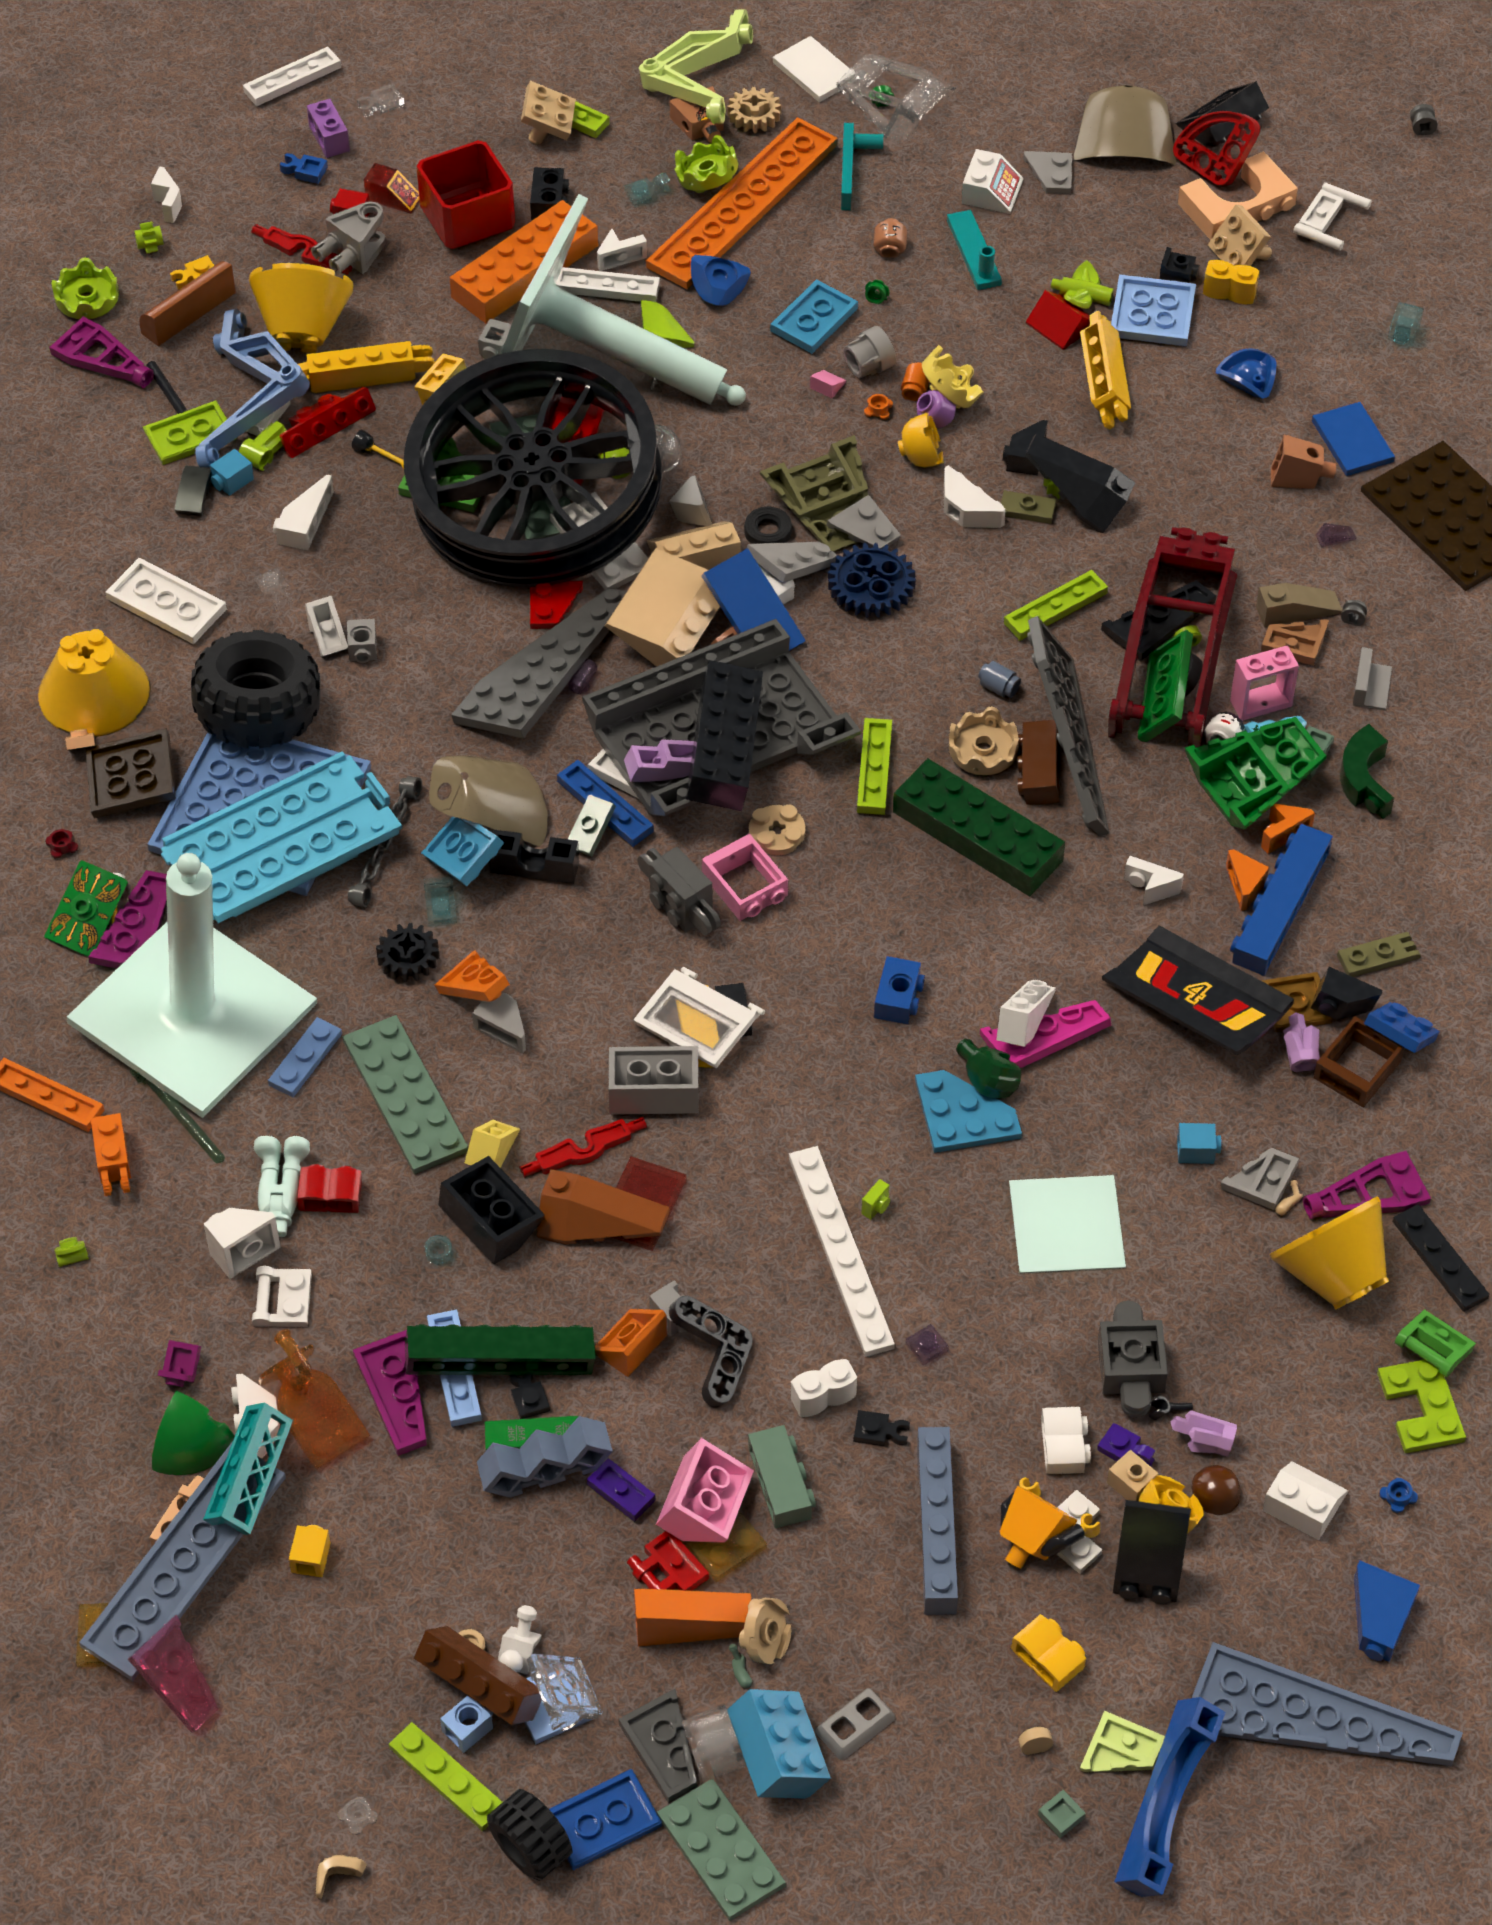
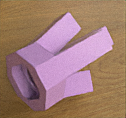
M1295 1012L1289 1016L1290 1026L1283 1030L1290 1070L1294 1072L1315 1070L1316 1062L1320 1059L1319 1029L1313 1025L1306 1027L1304 1015Z
M1189 1411L1185 1415L1186 1419L1176 1416L1171 1421L1174 1431L1190 1436L1191 1440L1188 1442V1447L1191 1452L1216 1453L1228 1457L1237 1430L1236 1424L1194 1411Z

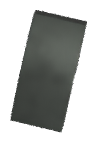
M185 465L176 498V514L203 516L205 498L209 494L210 468Z

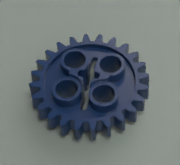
M863 543V549L853 545V552L844 549L843 557L836 555L835 563L830 564V571H828V590H831V598H837L838 606L845 604L846 612L854 608L856 616L861 611H864L866 618L870 616L871 612H875V615L879 618L881 611L888 615H891V608L900 611L901 603L907 605L908 597H913V589H915L916 585L915 570H912V562H906L905 554L898 556L897 548L889 552L887 544L882 549L878 548V543H874L873 548H869L866 543Z

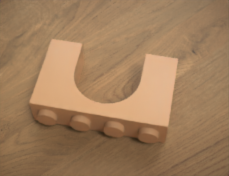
M1264 151L1247 158L1242 166L1241 178L1257 195L1249 201H1226L1218 197L1201 178L1180 186L1178 205L1210 240L1235 204L1242 205L1256 221L1267 220L1273 214L1280 211H1288L1296 205L1298 188Z

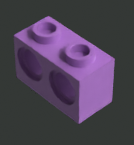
M327 99L307 105L309 127L326 158L350 151L348 130L332 101Z

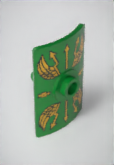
M81 860L44 937L88 957L92 950H96L100 938L107 928L128 881Z

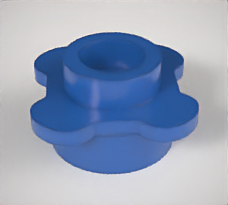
M1402 1478L1392 1480L1388 1487H1382L1379 1492L1381 1499L1387 1500L1391 1505V1510L1396 1513L1403 1512L1405 1506L1416 1503L1418 1495L1413 1491L1410 1483Z

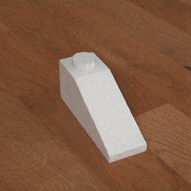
M326 475L288 504L283 509L280 518L275 519L273 533L276 534L277 544L304 550L309 549L334 493L332 475Z

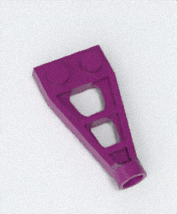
M82 317L49 347L51 355L70 365L125 379L141 388L149 385L154 378V371L144 366L141 360L103 326L85 317ZM96 341L101 342L107 348L97 358L83 354ZM116 354L125 359L119 367L107 364Z
M1402 1151L1378 1158L1324 1190L1304 1196L1303 1206L1309 1219L1339 1217L1373 1199L1365 1188V1184L1376 1177L1385 1178L1393 1193V1196L1390 1198L1380 1199L1382 1213L1403 1212L1417 1204L1420 1206L1430 1204L1431 1197L1407 1151ZM1350 1188H1355L1362 1202L1343 1205L1337 1194Z

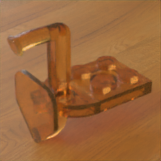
M283 1329L275 1335L274 1342L280 1344L288 1357L262 1373L258 1382L263 1386L277 1380L281 1381L282 1385L277 1398L278 1411L293 1420L290 1432L317 1470L369 1438L370 1434L334 1380L324 1372L312 1369L307 1359L313 1354L314 1346L309 1344L300 1349L291 1337L290 1330Z

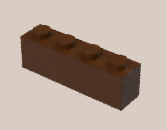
M448 1626L425 1630L413 1658L511 1725L532 1721L545 1694L544 1690Z

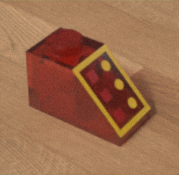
M374 163L364 178L365 193L369 194L371 202L410 214L419 203V192L397 169Z

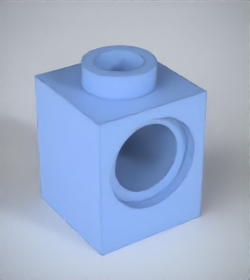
M466 1696L440 1718L442 1732L464 1753L493 1729V1712L471 1697ZM466 1719L476 1720L472 1725L462 1724Z

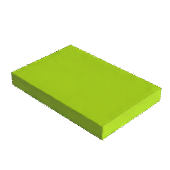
M215 400L143 427V430L162 465L195 454L196 447L224 423L227 418Z

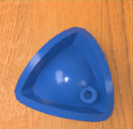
M694 255L691 258V277L694 287L703 300L713 305L724 306L731 303L742 292L751 274L748 267L734 261L705 255Z
M1242 349L1227 356L1216 368V374L1240 390L1254 397L1264 399L1270 395L1274 384L1276 359L1258 349Z

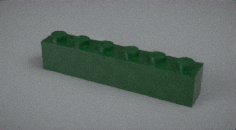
M425 1324L407 1326L405 1337L406 1375H591L595 1363L593 1327H583L580 1325L570 1327H552L550 1325H541L539 1327H522L520 1325L491 1327L489 1325L459 1326L455 1324L447 1326H428Z

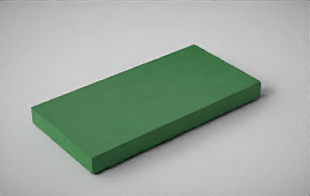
M1188 630L1182 631L1149 654L1142 706H1145L1143 720L1140 719L1138 739L1142 742H1148L1182 720L1193 634Z

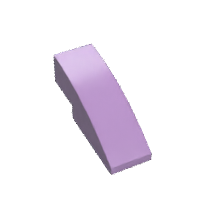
M661 739L657 747L631 745L624 759L630 782L662 781L689 776L694 741Z

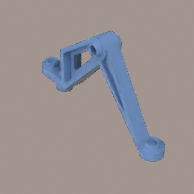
M238 309L225 311L222 333L213 336L215 350L219 355L225 354L232 365L267 383V385L196 447L195 454L199 467L210 468V465L219 459L218 450L293 398L303 396L310 386V382L301 367L268 331L244 337L247 319L245 314L241 313ZM270 354L282 368L277 372L255 358Z

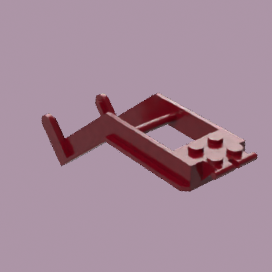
M1172 527L1171 535L1177 536L1176 539L1160 536L1154 558L1149 559L1131 622L1117 696L1111 702L1108 719V737L1115 738L1116 733L1122 734L1125 720H1130V718L1143 720L1145 706L1133 704V701L1129 700L1145 619L1149 605L1212 616L1194 712L1188 711V714L1183 713L1182 720L1174 724L1175 726L1185 727V730L1189 731L1188 746L1194 745L1196 748L1200 747L1222 636L1237 580V574L1232 571L1235 549L1220 546V543L1227 544L1228 536H1222L1215 532H1204L1203 536L1197 535V531H1193L1190 528ZM1165 565L1223 575L1216 604L1212 605L1154 595L1153 591L1160 566Z

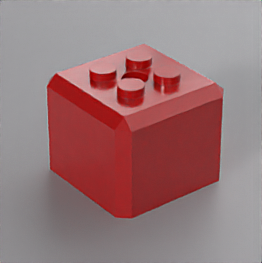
M477 140L427 157L418 162L416 167L420 207L445 247L455 249L513 228L515 224L513 182L487 142Z

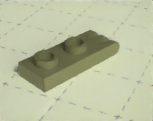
M1404 932L1338 950L1337 957L1345 973L1355 977L1420 959L1421 954L1418 950H1415L1416 945L1414 941H1411L1410 933Z

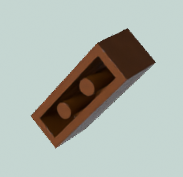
M1054 720L1023 722V734H1018L1019 751H1022V756H1018L1019 773H1022V778H1018L1019 795H1024L1025 802L1029 805L1060 803V744L1057 739V733L1059 732Z

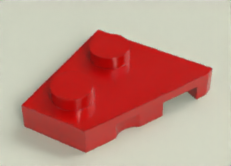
M567 581L554 585L545 583L538 584L536 587H530V629H552L563 621L564 615L573 606V601L578 593L582 592L583 581Z

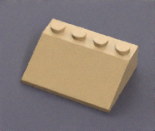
M657 548L654 549L610 616L605 627L655 666L691 653L720 607L701 577L708 569Z

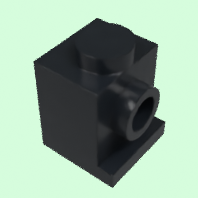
M1167 247L1161 263L1159 279L1191 283L1192 279L1197 280L1200 265L1196 264V257L1171 252L1172 248Z

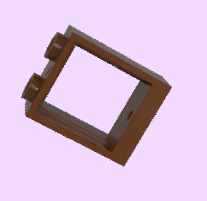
M1354 1016L1316 1062L1313 1078L1364 1108L1402 1061L1404 1047L1365 1025V1021ZM1353 1041L1360 1043L1387 1059L1370 1082L1336 1063Z

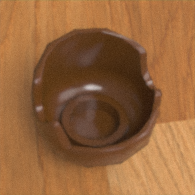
M1221 1465L1204 1467L1194 1475L1191 1486L1192 1495L1194 1494L1198 1498L1203 1511L1219 1516L1231 1513L1239 1505L1240 1484L1232 1470Z

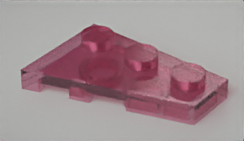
M176 1614L136 1650L128 1660L188 1730L193 1733L218 1710V1707L203 1673L199 1672L192 1657L194 1652L190 1643L184 1639L179 1627L181 1623Z

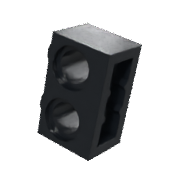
M534 167L530 199L531 220H534L561 200L568 203L567 197H564V194H569V179H565L564 168Z

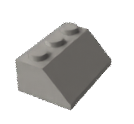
M698 1046L609 1047V1114L699 1113Z

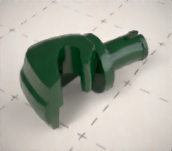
M967 1038L958 1043L956 1052L967 1061V1075L972 1085L980 1094L989 1098H1008L1018 1089L1022 1070L1014 1062L1009 1061V1054L988 1046L978 1048L972 1040Z

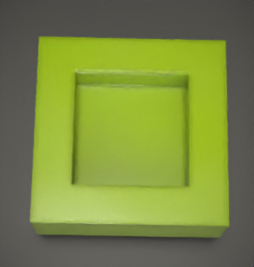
M881 1179L875 1183L862 1198V1215L872 1220L877 1213H884L890 1203L889 1184Z

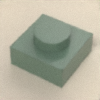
M1064 1790L1060 1791L1038 1810V1816L1060 1839L1084 1820L1086 1814Z

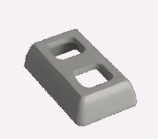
M867 1688L816 1728L815 1733L839 1760H845L894 1722L896 1717L871 1688ZM866 1699H870L880 1709V1713L871 1720H866L856 1710V1707ZM843 1718L856 1730L845 1740L840 1739L831 1729L832 1725Z

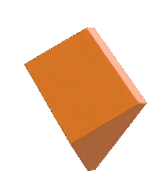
M630 1309L595 1345V1354L629 1377L667 1336L666 1313L663 1310Z

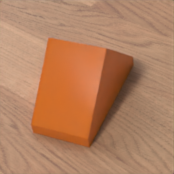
M1234 849L1228 850L1226 868L1240 910L1244 911L1248 909L1264 887L1269 867Z

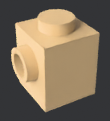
M1129 1450L1109 1469L1107 1484L1126 1500L1139 1502V1497L1151 1479L1158 1476L1159 1473L1132 1450Z

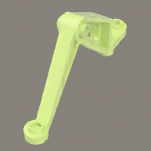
M735 10L734 14L730 16L729 27H726L725 30L689 31L655 57L644 60L639 66L642 87L651 92L659 91L706 107V116L708 119H711L712 124H723L726 115L724 97L687 78L685 75L740 54L743 44H752L753 29L752 25L749 24L747 10Z

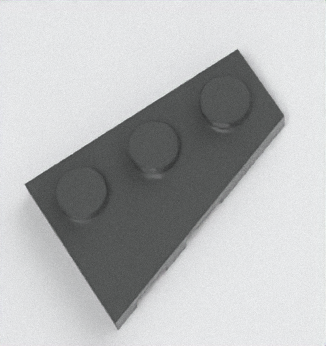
M676 1689L619 1718V1726L668 1803L697 1788L696 1776L686 1740Z

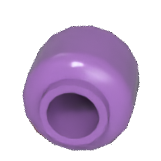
M930 390L919 397L917 401V415L929 413L937 428L947 426L954 419L956 405L938 390Z

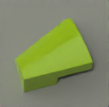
M641 300L643 329L682 348L694 347L692 338L667 308L657 302Z

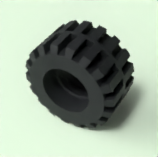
M523 1789L516 1790L487 1815L491 1834L502 1851L517 1868L537 1881H542L573 1853L570 1839L558 1819L542 1801Z

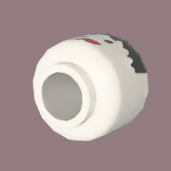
M1226 711L1219 712L1205 728L1204 738L1207 744L1208 741L1217 738L1220 741L1235 737V733L1245 731V726L1237 715Z

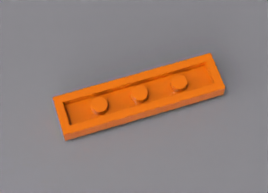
M3 1058L0 1062L1 1092L73 1126L89 1132L92 1128L91 1118L99 1117L105 1111L102 1103L6 1058Z

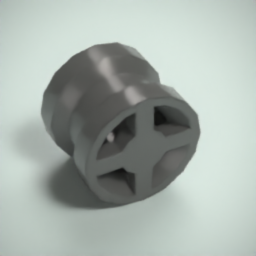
M1420 104L1411 110L1410 119L1416 135L1432 134L1435 132L1438 124L1435 118V110L1431 105Z

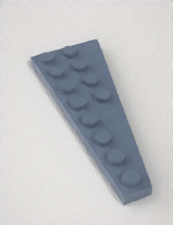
M1215 1642L1211 1645L1192 1698L1202 1697L1226 1712L1218 1733L1219 1736L1452 1766L1463 1732Z

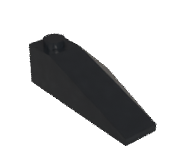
M1038 434L1033 436L1025 453V456L1045 479H1051L1058 487L1060 497L1063 500L1067 498L1076 508L1074 513L1078 518L1100 533L1105 532L1125 505L1135 485L1133 480L1116 468Z

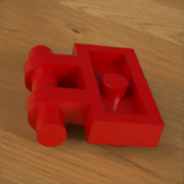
M667 1531L644 1546L645 1553L649 1558L642 1562L637 1555H633L627 1561V1564L633 1570V1576L639 1582L643 1581L649 1589L674 1590L677 1588L683 1591H693L709 1579V1572L680 1539ZM657 1568L667 1577L661 1582L652 1573Z

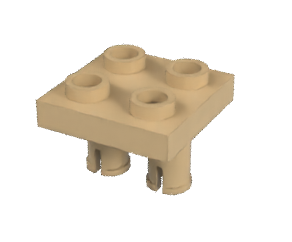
M530 81L526 87L521 117L522 123L533 127L529 133V141L535 145L541 144L547 133L567 141L571 134L576 99Z
M1235 204L1208 243L1211 250L1222 261L1229 262L1234 266H1251L1255 259L1265 261L1272 254L1271 248L1267 245L1271 236L1242 205Z

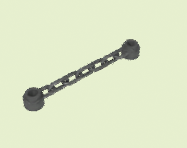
M407 776L402 778L399 783V793L401 795L398 802L394 803L391 809L393 814L397 806L399 810H402L397 818L399 822L403 819L407 810L408 800H417L422 790V780L420 777ZM394 837L388 839L385 846L383 843L374 846L375 850L372 857L366 862L361 872L359 884L350 887L348 901L353 903L354 906L367 908L372 897V888L369 885L370 880L375 878L381 865L380 860L383 853L389 848ZM370 864H371L372 867H374V870H373V873H372L371 876H370V873L367 872L368 867H369Z

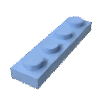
M457 1309L427 1315L428 1326H447L451 1324L461 1326ZM440 1375L451 1427L482 1421L473 1376Z

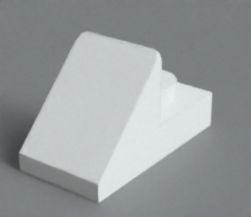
M611 229L597 251L599 271L647 258V241L644 235L619 241L614 230Z
M332 596L306 603L305 608L309 630L314 633L321 657L348 649Z
M1129 856L1125 867L1124 880L1129 881L1135 887H1146L1143 901L1144 906L1180 894L1184 874Z

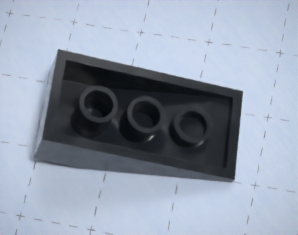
M1125 1500L1113 1584L1114 1594H1119L1120 1597L1128 1600H1134L1138 1597L1150 1598L1157 1604H1168L1170 1601L1177 1602L1191 1509Z

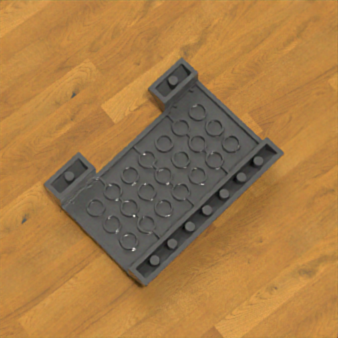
M777 619L582 696L595 738L649 814L666 816L697 803L686 800L689 776L662 781L630 782L624 759L631 745L657 747L661 739L694 741L702 682L709 660L763 671L751 772L796 753L813 755L861 735V730L847 712L838 716L835 714L789 653L790 636Z

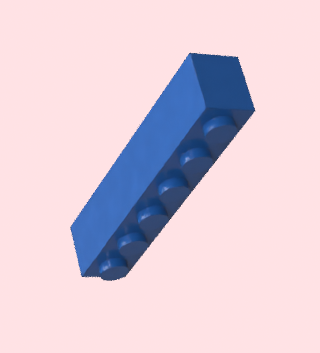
M1304 824L1300 825L1296 834L1293 832L1290 834L1286 843V853L1279 854L1275 864V873H1269L1265 881L1264 894H1258L1252 908L1255 911L1252 916H1246L1241 931H1243L1241 937L1236 935L1232 942L1230 952L1234 953L1233 964L1263 976L1266 974L1330 852L1332 835Z

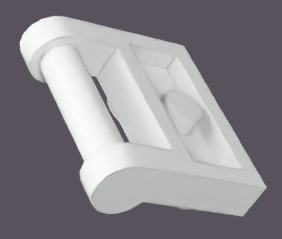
M258 1267L256 1270V1280L258 1281L256 1312L252 1315V1325L255 1327H308L312 1279L311 1269ZM271 1282H279L277 1314L268 1313Z

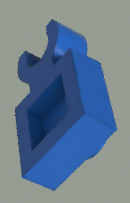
M290 153L285 154V163H280V171L282 173H295V179L319 184L328 168L327 160L308 155H303L301 159H298Z

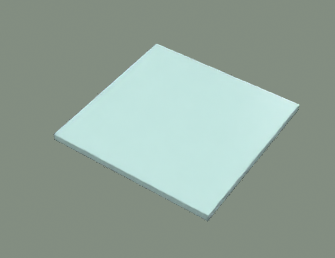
M1114 1175L1009 1180L1019 1273L1126 1268Z

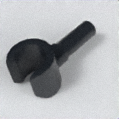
M1158 1396L1151 1401V1406L1158 1410L1151 1413L1149 1417L1157 1420L1167 1412L1191 1411L1193 1405L1192 1403L1169 1402L1165 1397Z

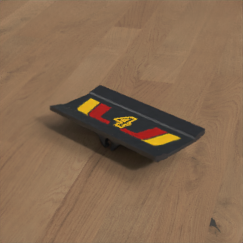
M1160 925L1151 933L1146 942L1117 968H1113L1102 976L1103 981L1171 1018L1177 1025L1180 1023L1184 1026L1185 1030L1190 1029L1235 1055H1239L1251 1047L1294 1004V999Z

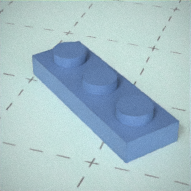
M317 1017L268 1079V1085L294 1097L341 1037L342 1029Z

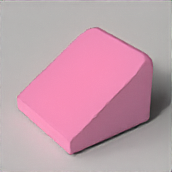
M825 370L817 372L810 377V388L830 398H833L846 383V380Z

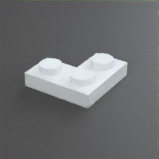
M1078 1490L1074 1491L1057 1507L1077 1519L1076 1524L1081 1525L1083 1514H1091L1093 1520L1100 1514V1509ZM1084 1536L1083 1539L1057 1553V1555L1081 1574L1102 1554V1549L1091 1539Z

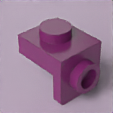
M169 1340L163 1370L158 1371V1376L165 1377V1384L184 1387L185 1381L193 1383L202 1346Z

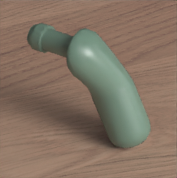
M731 1644L729 1650L735 1658L732 1660L734 1676L742 1688H749L752 1685V1679L745 1669V1656L739 1654L735 1644Z

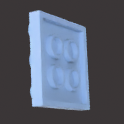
M1119 274L1111 321L1112 326L1119 332V338L1187 346L1196 284Z

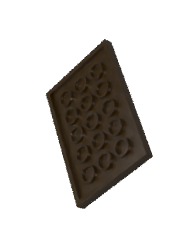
M1441 441L1361 486V492L1464 591L1492 576V485L1447 443Z

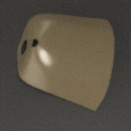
M1132 85L1109 87L1093 92L1085 106L1074 152V161L1099 156H1125L1155 159L1175 165L1176 157L1173 153L1174 144L1170 116L1165 99L1154 91Z
M466 755L445 756L436 761L432 770L429 791L430 804L436 810L494 830L522 833L523 841L538 847L544 843L547 833L548 812L539 785L527 768L518 762ZM462 772L468 774V778L466 780H463L461 775ZM444 783H449L451 785V794L445 800L439 799L438 790L440 786Z

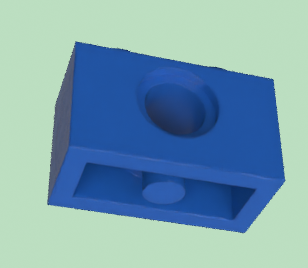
M886 957L875 999L874 1018L909 1024L910 1016H916L919 1005V998H915L916 992H922L925 975L920 974L921 962Z

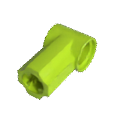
M278 421L271 423L254 440L251 438L246 439L242 443L239 453L247 458L255 468L261 471L265 470L263 467L267 463H272L274 453L283 446L280 434L287 431L286 428Z

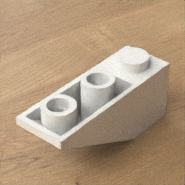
M1031 980L1023 985L1000 1008L996 1040L1025 1047L1033 1039L1055 993L1056 987L1047 986L1046 982L1040 980Z

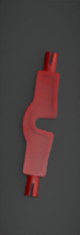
M254 224L251 230L252 234L263 238L265 244L275 247L289 256L293 255L297 250L304 248L301 259L303 262L331 269L329 260L338 255L333 252L322 262H319L311 252V248L318 243L311 237L301 234H290L274 226L266 229L258 224ZM350 265L341 273L348 275L352 271V266Z
M643 1117L628 1123L620 1119L610 1124L590 1129L585 1133L587 1148L581 1149L572 1139H565L546 1150L536 1153V1160L519 1166L523 1177L526 1178L539 1171H542L543 1174H548L551 1169L557 1170L570 1164L583 1165L598 1159L605 1150L629 1141L631 1134L646 1129V1122Z

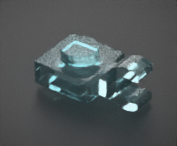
M661 173L652 182L648 178L626 184L624 185V191L633 207L657 201L658 194L671 191L668 185L670 179L666 173Z

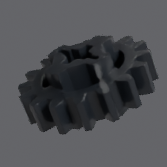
M409 923L407 928L403 929L398 924L397 931L394 932L391 929H387V937L380 936V945L376 946L378 966H382L384 974L391 972L392 979L395 980L400 975L403 976V981L407 982L408 977L413 976L417 981L419 980L420 973L428 976L429 967H437L436 960L440 958L438 940L433 939L432 931L424 933L423 925L413 929V924Z

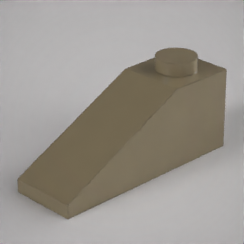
M1290 583L1259 587L1256 608L1264 627H1268L1271 624H1287L1342 613V608L1335 591Z

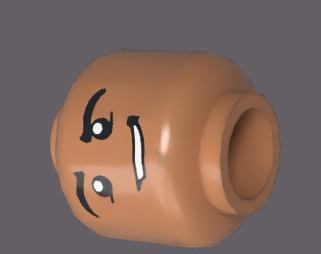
M888 218L876 225L873 246L882 257L896 258L905 251L907 245V229L905 225L894 218Z

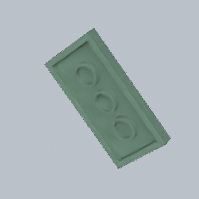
M713 1778L657 1811L663 1826L729 1921L786 1887L785 1880Z

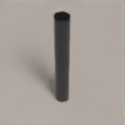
M150 361L146 367L154 371L155 381L177 414L188 411L156 362Z

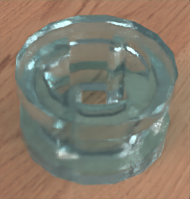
M435 1235L426 1241L425 1254L427 1260L432 1264L442 1265L451 1259L452 1243L446 1236ZM439 1246V1249L444 1246V1253L438 1254V1251H436V1254H433V1247Z

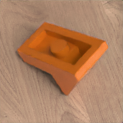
M1281 804L1271 806L1269 820L1272 824L1263 831L1262 849L1269 854L1285 845L1292 832L1296 834L1301 824L1313 827L1315 812L1308 808Z

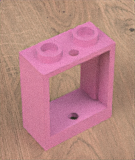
M1288 645L1236 660L1230 701L1242 721L1292 707L1299 665ZM1277 675L1275 683L1250 690L1252 681Z
M750 834L702 859V872L712 882V888L739 921L758 915L762 909L771 904H779L788 896V879ZM751 861L770 885L741 900L722 878V875Z

